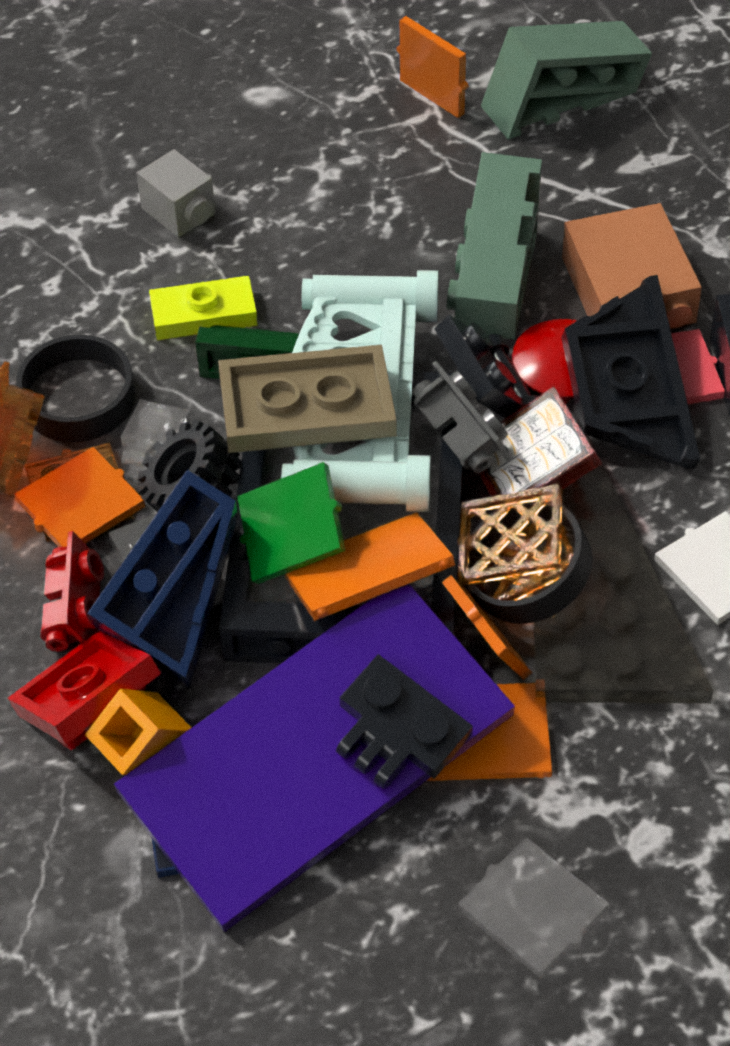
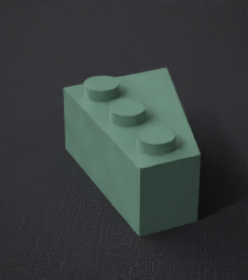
M624 21L509 27L481 107L509 140L521 135V127L543 120L546 125L560 121L559 113L581 106L587 111L635 93L652 52Z
M481 153L472 208L467 209L465 217L464 238L466 240L465 244L459 243L456 255L455 273L459 274L458 280H450L446 308L447 310L455 311V318L467 326L475 323L487 335L499 334L502 338L513 340L516 338L538 233L542 159Z

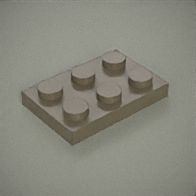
M382 344L218 360L228 453L397 436V420Z

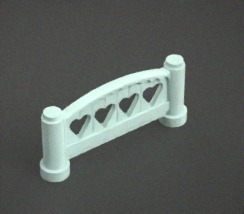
M417 270V277L313 275V279L303 278L302 310L311 311L303 324L292 353L382 344L397 420V436L363 440L365 443L335 455L326 454L322 451L328 443L295 446L293 451L296 459H294L293 464L283 463L281 479L324 462L329 465L335 500L340 503L406 505V512H429L431 457L427 455H409L415 326L416 322L437 323L438 271ZM339 319H350L372 330L347 341H338L333 338L338 333V326L334 322Z

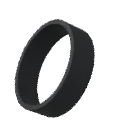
M68 335L50 340L33 350L22 362L17 373L16 387L25 420L39 434L57 441L83 442L104 436L125 421L135 402V387L129 359L118 346L96 336ZM73 360H93L105 363L116 369L126 380L122 391L114 401L103 409L85 416L58 417L37 409L27 399L32 384L42 373L53 366Z
M524 499L509 503L495 510L475 528L464 549L462 571L466 584L490 615L504 622L527 624L547 619L559 613L577 598L589 579L593 556L585 533L568 509L551 500ZM552 522L564 525L574 531L575 549L572 560L562 576L546 590L532 597L513 601L495 599L481 591L480 575L487 555L499 540L513 530L531 523Z

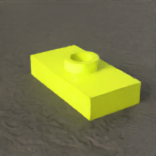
M249 276L149 290L157 340L197 335L199 327L210 328L213 325L240 328L258 326Z

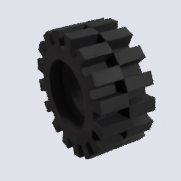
M194 420L192 425L188 422L180 424L179 433L173 429L165 434L167 441L164 444L159 441L156 442L152 447L156 451L153 457L146 456L142 464L147 467V470L140 471L137 479L142 483L137 486L138 493L142 495L141 498L158 512L187 470L230 497L233 491L228 487L230 484H238L240 475L236 470L242 468V461L238 458L239 452L228 453L227 440L206 422L204 424L200 420Z

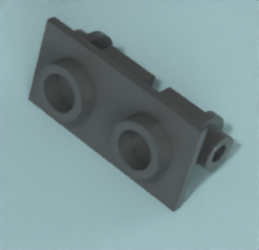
M437 361L432 363L440 377L432 383L430 380H424L416 385L412 392L415 396L414 405L423 413L438 433L454 421L458 424L442 438L460 460L461 465L465 469L472 468L475 473H481L491 465L493 461L491 455L497 450L506 461L510 460L511 456L501 442L509 434L489 409L481 415L470 403L477 395L458 370L449 376Z

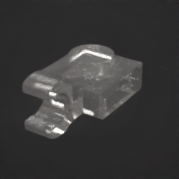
M142 399L139 400L121 435L124 451L122 463L129 464L125 474L127 482L137 485L142 484L137 479L140 471L147 470V467L142 464L146 456L153 457L156 451L152 447L157 441L164 444L167 441L165 434L173 429L179 433L180 424L188 422L191 425L190 410Z

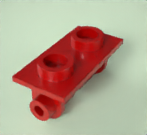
M74 531L68 532L67 547L53 549L52 554L46 558L44 596L50 601L61 597L62 599L43 604L40 637L46 642V648L55 652L66 650L69 643L76 641L83 643L98 632V628L93 625L87 613L100 596V581L104 578V566L99 554L94 549H90Z

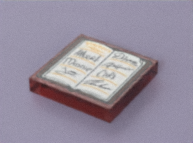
M553 386L500 422L509 434L501 442L511 456V459L506 461L497 450L491 455L493 459L491 465L479 473L499 509L504 505L524 499L537 498L547 500L601 465L602 461L566 403Z

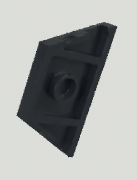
M652 275L642 280L640 287L622 298L616 296L603 304L596 314L582 317L566 327L561 339L580 429L584 435L687 469L695 468L700 461V455L658 275Z

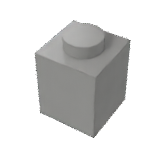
M175 149L136 172L141 208L178 238L196 226L202 225L216 214L212 178Z

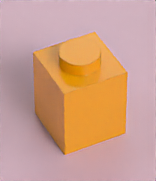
M120 689L85 733V736L122 775H127L192 727L158 692Z

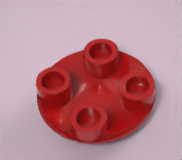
M553 319L530 327L517 339L512 352V363L525 385L540 393V398L547 393H552L560 406L567 404L571 398H574L561 339L565 328L577 321L571 319Z

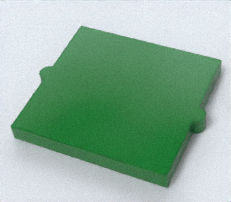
M319 463L237 496L244 531L240 536V542L246 545L252 581L256 584L266 582L345 551L338 515L342 510V504L335 500L329 465L326 463Z

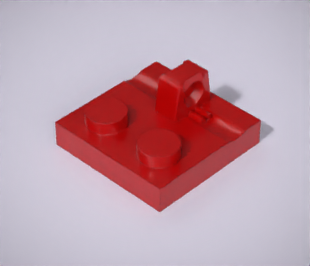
M99 630L7 699L20 718L57 739L61 745L69 750H73L88 739L85 733L120 689L145 691L146 685L158 677L161 672L150 654Z

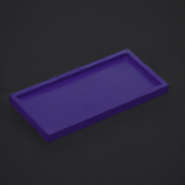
M410 584L367 601L114 783L116 792L223 932H226L431 777L410 761L387 788L382 789L373 780L379 769L387 761L381 757L367 774H363L354 765L362 752L367 748L364 743L348 759H344L336 752L340 741L358 722L356 718L340 707L339 697L377 654L473 726L471 737L448 764L514 715V704Z

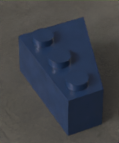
M187 470L87 613L96 628L150 654L160 670L189 689L238 519L236 501Z

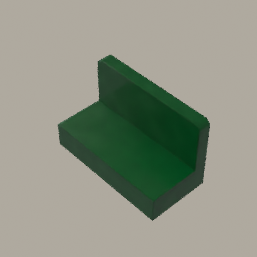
M213 325L210 328L199 327L195 341L199 377L220 379L218 360L292 353L299 333Z

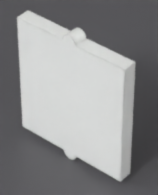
M725 511L697 529L687 528L682 538L655 553L654 558L658 565L717 625L730 618V515Z

